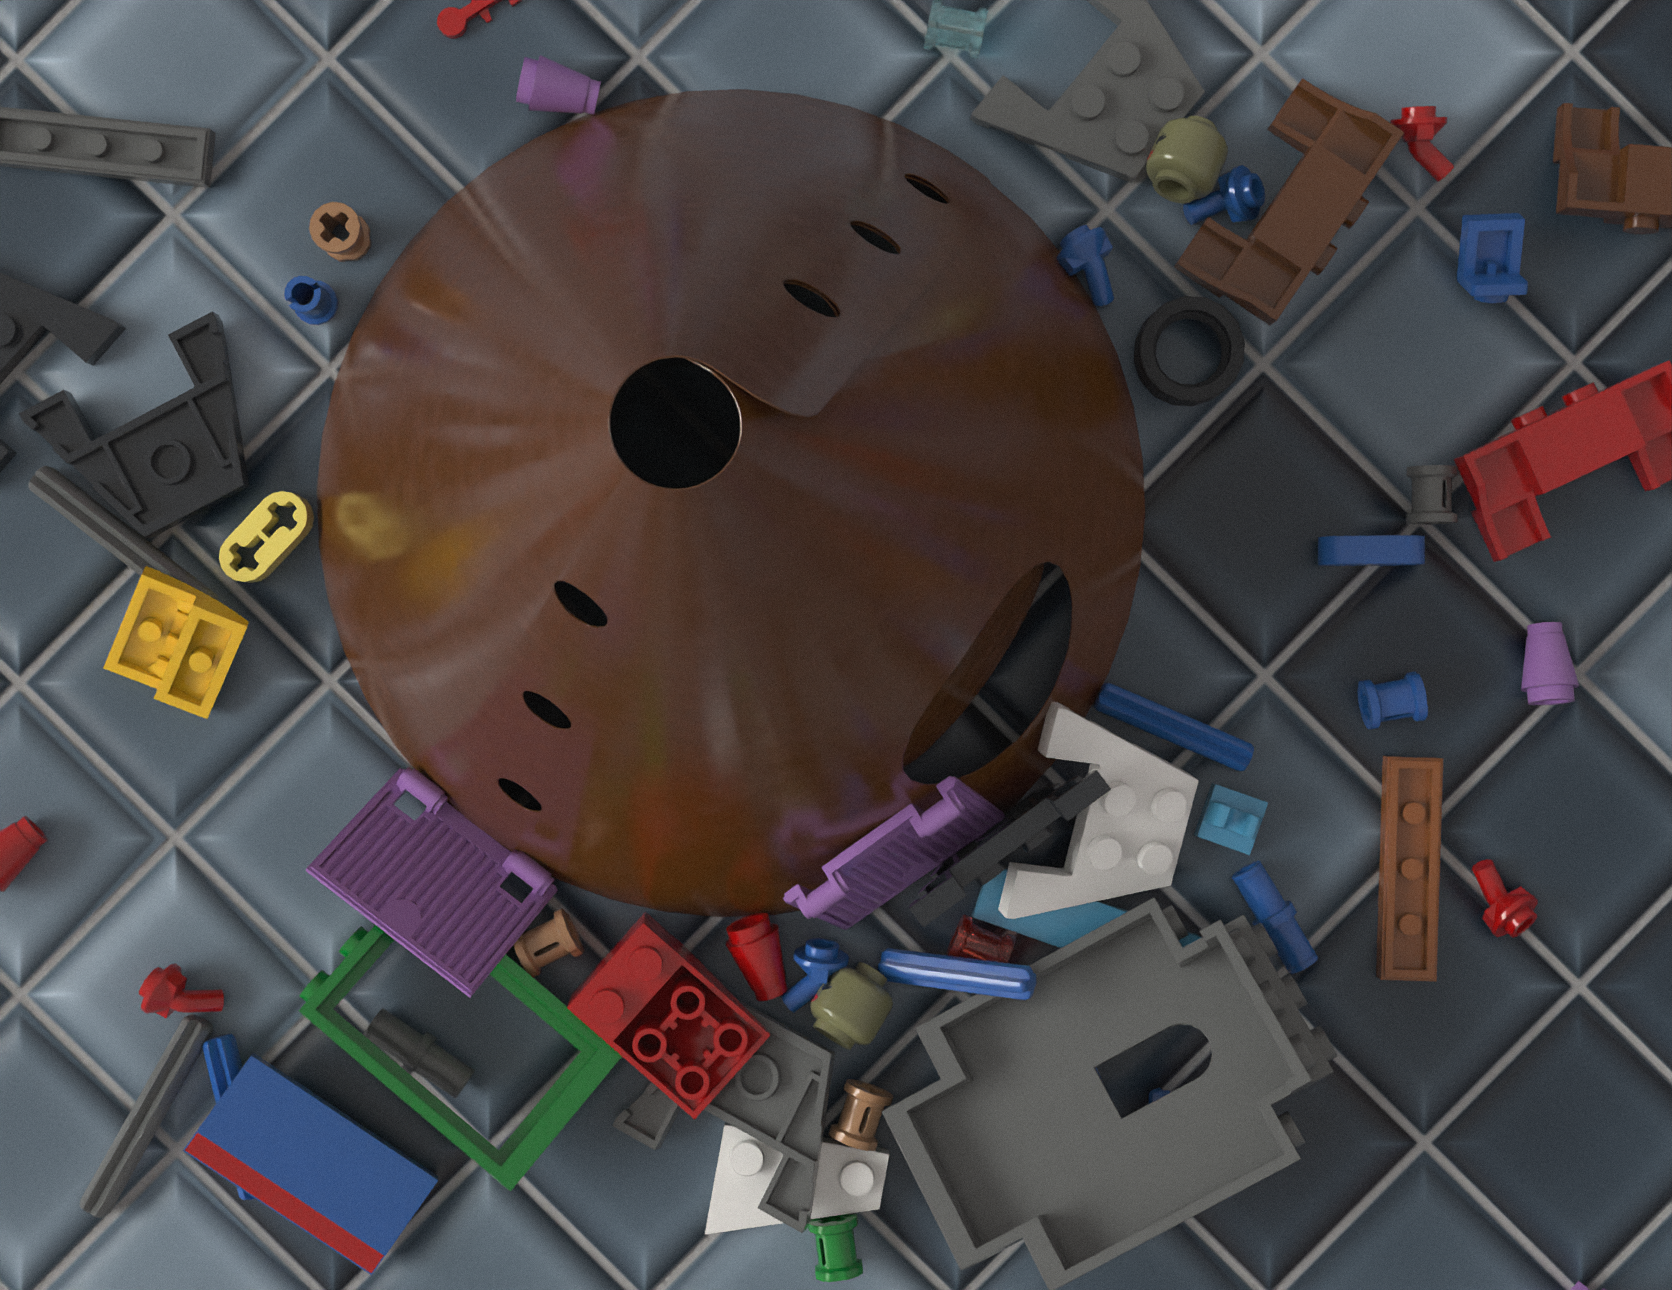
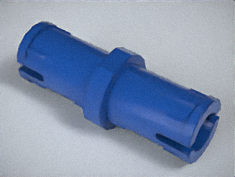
M1254 861L1236 871L1231 877L1255 916L1253 925L1262 923L1288 972L1295 974L1318 960V956L1294 917L1297 913L1296 908L1291 901H1284L1261 861Z

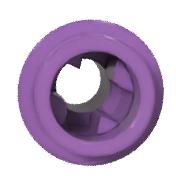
M542 55L539 56V60L525 57L516 102L529 105L528 111L580 114L584 112L594 115L601 81L592 80L590 77Z
M1542 622L1528 625L1521 691L1527 692L1528 704L1556 705L1575 701L1574 688L1579 687L1565 635L1562 631V623Z

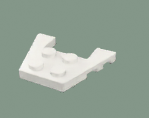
M1051 702L1046 714L1038 751L1047 758L1090 763L1088 773L1098 770L1111 790L1077 814L1063 868L1009 863L998 908L1003 916L1009 919L1171 886L1199 781L1188 772L1111 733L1108 729L1074 713L1062 704Z

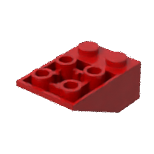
M647 912L637 920L574 990L567 1009L694 1120L771 1035L679 940Z

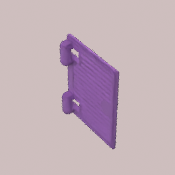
M408 767L404 770L399 768L312 861L305 871L471 998L558 890L552 884L554 879L550 877L552 874L521 850L519 852L515 849L512 852L490 835L471 823L464 815L447 803L448 797L445 795V791L414 768L412 770ZM406 791L427 806L415 821L394 805ZM512 872L533 888L522 903L500 887Z
M948 776L936 785L943 797L942 800L926 811H923L913 803L909 804L823 865L822 869L829 879L813 891L797 884L784 893L785 897L783 899L785 903L800 909L807 919L817 917L843 930H847L937 867L945 859L981 836L985 831L1001 821L1005 815L1003 811L955 776Z

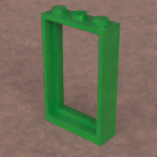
M376 925L369 932L361 926L339 950V953L345 959L334 972L329 975L324 970H321L299 996L306 1003L299 1012L501 1185L511 1191L622 1056L567 1009L564 1003L505 955L489 975L572 1044L580 1053L498 1150L334 1010L395 941Z

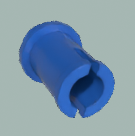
M297 276L291 279L285 287V300L292 303L289 305L290 308L295 310V313L302 321L310 325H321L327 323L335 316L338 309V298L330 285L322 281H316L308 276ZM314 295L312 301L308 304L309 299Z

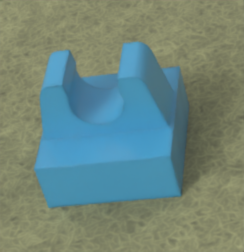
M1212 783L1194 835L1250 855L1268 802Z

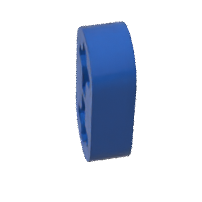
M1425 536L1318 537V566H1406L1425 564Z

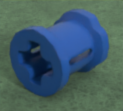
M1415 671L1406 673L1404 679L1377 684H1373L1369 679L1359 681L1357 689L1358 703L1367 729H1377L1381 722L1412 717L1416 722L1426 720L1428 715L1426 690L1421 676Z

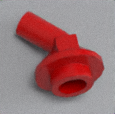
M1436 106L1401 108V119L1390 120V123L1404 132L1402 138L1404 142H1407L1408 151L1412 157L1437 182L1441 181L1452 171L1454 165L1430 141L1447 124V117H1436Z
M1486 859L1473 865L1472 871L1490 906L1484 911L1482 918L1496 937L1504 936L1507 933L1512 938L1521 935L1537 919V914L1533 910L1538 904V899L1521 886L1508 893L1493 860Z
M176 963L169 965L165 969L161 967L155 968L144 980L139 990V995L143 997L141 1010L146 1014L155 1012L166 1019L174 1011L183 1013L221 1012L224 1006V994L221 989L185 990L187 978L182 975V968Z

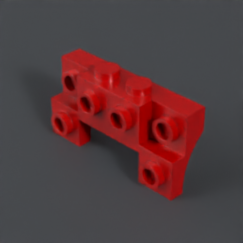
M1670 360L1650 367L1599 391L1594 382L1561 396L1565 403L1564 407L1547 414L1544 407L1540 406L1511 420L1515 430L1454 459L1476 507L1475 510L1470 512L1494 562L1506 559L1513 553L1539 541L1551 538L1535 497L1537 495L1545 494L1628 455L1644 491L1654 490L1672 480V364Z

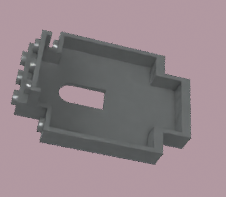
M1152 898L1029 965L1033 973L1037 975V984L1032 998L1019 1000L976 994L915 1028L941 1079L883 1110L882 1114L960 1270L970 1268L1013 1244L1024 1240L1048 1289L1056 1290L1301 1160L1296 1148L1306 1143L1289 1112L1286 1111L1277 1116L1272 1106L1332 1075L1334 1071L1328 1061L1336 1058L1338 1055L1322 1027L1319 1025L1310 1030L1298 1009L1308 1003L1290 973L1280 978L1269 957L1277 954L1278 951L1261 922L1251 927L1244 915L1226 925H1223L1222 921L1219 920L1200 930L1202 938L1183 947L1179 940L1189 934L1175 909L1171 905L1162 910L1156 899ZM1181 1024L1191 1025L1201 1030L1208 1038L1212 1050L1211 1062L1207 1070L1197 1079L1122 1118L1095 1068L1170 1027Z

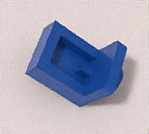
M1519 213L1462 216L1457 282L1471 296H1474V299L1477 301L1502 303L1508 300L1509 295L1527 294L1528 281L1519 274L1525 218Z

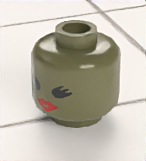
M1190 116L1188 118L1168 121L1160 129L1147 159L1146 172L1153 183L1154 190L1163 198L1182 204L1206 197L1213 191L1227 159L1228 146L1224 137L1217 131L1215 124L1204 117Z
M859 962L855 969L846 966L829 977L828 983L823 984L811 1001V1013L817 1019L813 1027L832 1042L848 1050H851L854 1044L869 1045L876 1037L893 1008V999L883 988L887 978L876 969L862 962Z

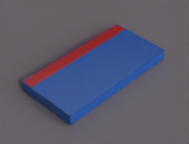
M255 1053L250 1056L183 1149L185 1153L370 1275L377 1269L438 1182L439 1177Z

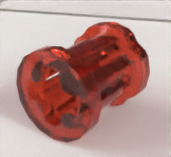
M963 914L945 955L1007 963L1016 937L1011 934H1006L1004 937L973 924L972 917Z

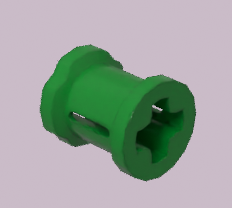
M856 1213L810 1220L808 1230L810 1233L815 1234L818 1264L815 1265L816 1280L835 1282L849 1280L863 1274L862 1259L857 1258L853 1230L858 1225Z

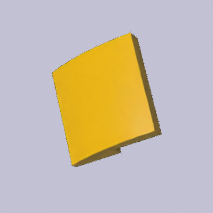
M145 566L103 669L156 688L157 691L153 699L208 719L249 621L204 592L165 573Z

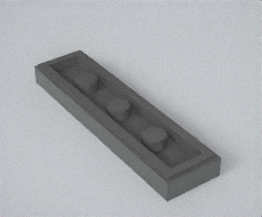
M0 107V166L210 188L216 133L210 128Z

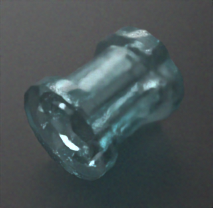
M933 0L923 49L932 50L937 45L967 51L970 58L978 60L988 8L980 7L977 12L944 6L942 0Z

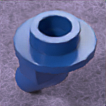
M1244 165L1233 167L1232 170L1219 176L1218 183L1220 189L1211 192L1204 198L1183 204L1184 215L1191 225L1227 210L1232 223L1256 219L1259 215L1260 206L1265 202V190L1260 177L1256 173H1251Z
M1088 225L1080 226L1061 240L1060 246L1063 250L1058 254L1057 261L1070 276L1083 270L1093 304L1096 306L1107 305L1114 300V294L1103 258L1110 254L1113 247L1104 228L1098 227L1090 230Z
M814 938L807 940L806 946L795 949L793 958L807 975L781 995L784 1004L790 1011L795 1013L814 998L819 988L823 984L828 983V979L832 974L848 965L849 956L847 953L839 950L837 942Z

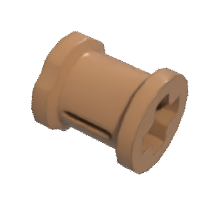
M330 202L323 204L315 210L310 219L309 230L313 241L319 248L326 251L339 262L358 261L367 254L371 247L370 227L351 207L344 203ZM339 224L350 233L345 241H341L333 233L334 228Z
M563 908L554 912L553 919L524 932L513 945L523 968L533 978L541 974V967L569 954L577 957L584 953L576 927Z
M847 1079L844 1090L848 1094L838 1124L831 1125L829 1136L856 1149L876 1151L878 1140L874 1136L884 1106L891 1105L893 1095L878 1086L859 1080Z

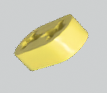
M285 491L275 492L264 498L222 544L219 561L225 574L235 581L248 583L259 582L268 577L308 535L313 527L314 514L308 501L298 494ZM295 505L297 509L292 515L297 522L295 528L291 529L282 526L271 535L269 531L279 521V516L275 512L277 506L290 508ZM262 539L265 543L254 555L255 560L259 563L257 568L243 567L239 569L237 565L242 558L236 552L240 546L253 548Z

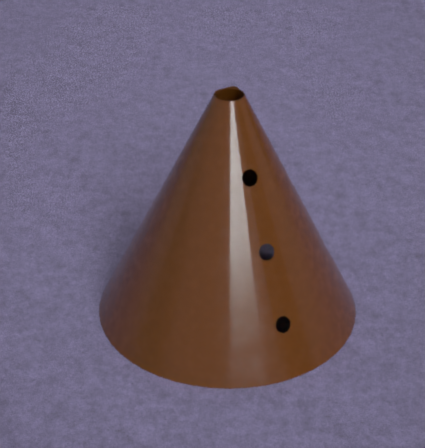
M748 89L685 91L630 101L595 112L594 115L582 116L534 138L484 170L449 199L413 237L378 285L353 332L335 380L321 440L317 483L318 540L327 597L344 653L368 704L396 748L413 768L444 790L445 795L448 797L447 803L458 810L471 823L490 835L512 852L515 849L519 852L521 850L552 874L551 876L562 882L614 901L668 913L712 917H739L757 913L778 915L801 911L785 903L783 899L785 897L784 893L797 884L809 890H815L829 880L822 869L823 865L911 803L926 811L943 799L936 787L939 783L923 784L910 780L903 771V767L909 765L925 753L950 728L987 682L1015 638L1033 602L1043 574L1044 563L1051 562L1059 566L1066 577L1072 600L1069 645L1055 686L1038 715L1014 743L983 767L957 778L1003 811V813L1013 807L1056 760L1055 758H1047L1038 751L1046 714L1051 702H1058L1085 718L1111 669L1129 620L1141 565L1145 521L1143 456L1134 405L1122 366L1097 308L1076 274L1070 276L1057 261V256L1060 253L1035 221L991 184L986 176L947 149L899 124L856 108L791 93ZM905 178L916 180L930 187L942 196L947 204L924 195L907 182ZM851 225L867 228L882 236L896 248L898 254L888 253L870 244L855 232ZM783 285H799L818 294L833 309L836 318L824 316L807 308L787 292ZM674 357L685 358L715 375L731 393L740 417L738 445L727 465L708 481L696 486L680 489L659 487L636 476L619 457L610 431V416L613 402L619 389L629 376L650 362ZM557 581H565L588 595L604 611L608 623L605 626H592L576 618L560 601L555 591V583ZM531 691L550 700L569 718L571 727L562 729L544 721L527 705L523 692ZM506 778L522 786L539 801L542 809L534 811L517 803L502 789L498 779Z

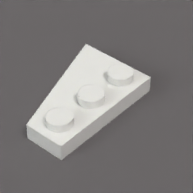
M727 1122L724 1124L705 1235L782 1224L783 1222L758 1209V1206L783 1158V1154ZM823 1137L811 1219L880 1209L889 1149L877 1147L876 1151H864L847 1146L835 1139Z

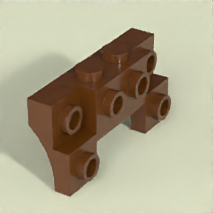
M1303 78L1297 84L1267 130L1304 155L1247 239L1245 240L1208 217L1174 266V268L1218 298L1225 295L1269 326L1278 320L1309 272L1311 271L1318 276L1332 259L1338 247L1330 243L1341 225L1350 229L1361 216L1369 203V200L1364 198L1362 194L1404 134L1403 131L1378 114L1347 104L1325 93Z
M1563 103L1557 108L1553 163L1560 164L1556 214L1604 218V223L1623 225V232L1629 234H1654L1659 232V228L1672 229V147L1628 144L1620 149V107H1610L1608 110L1577 108L1573 107V103Z

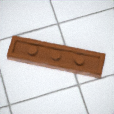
M1383 756L1376 977L1380 980L1437 982L1443 758Z

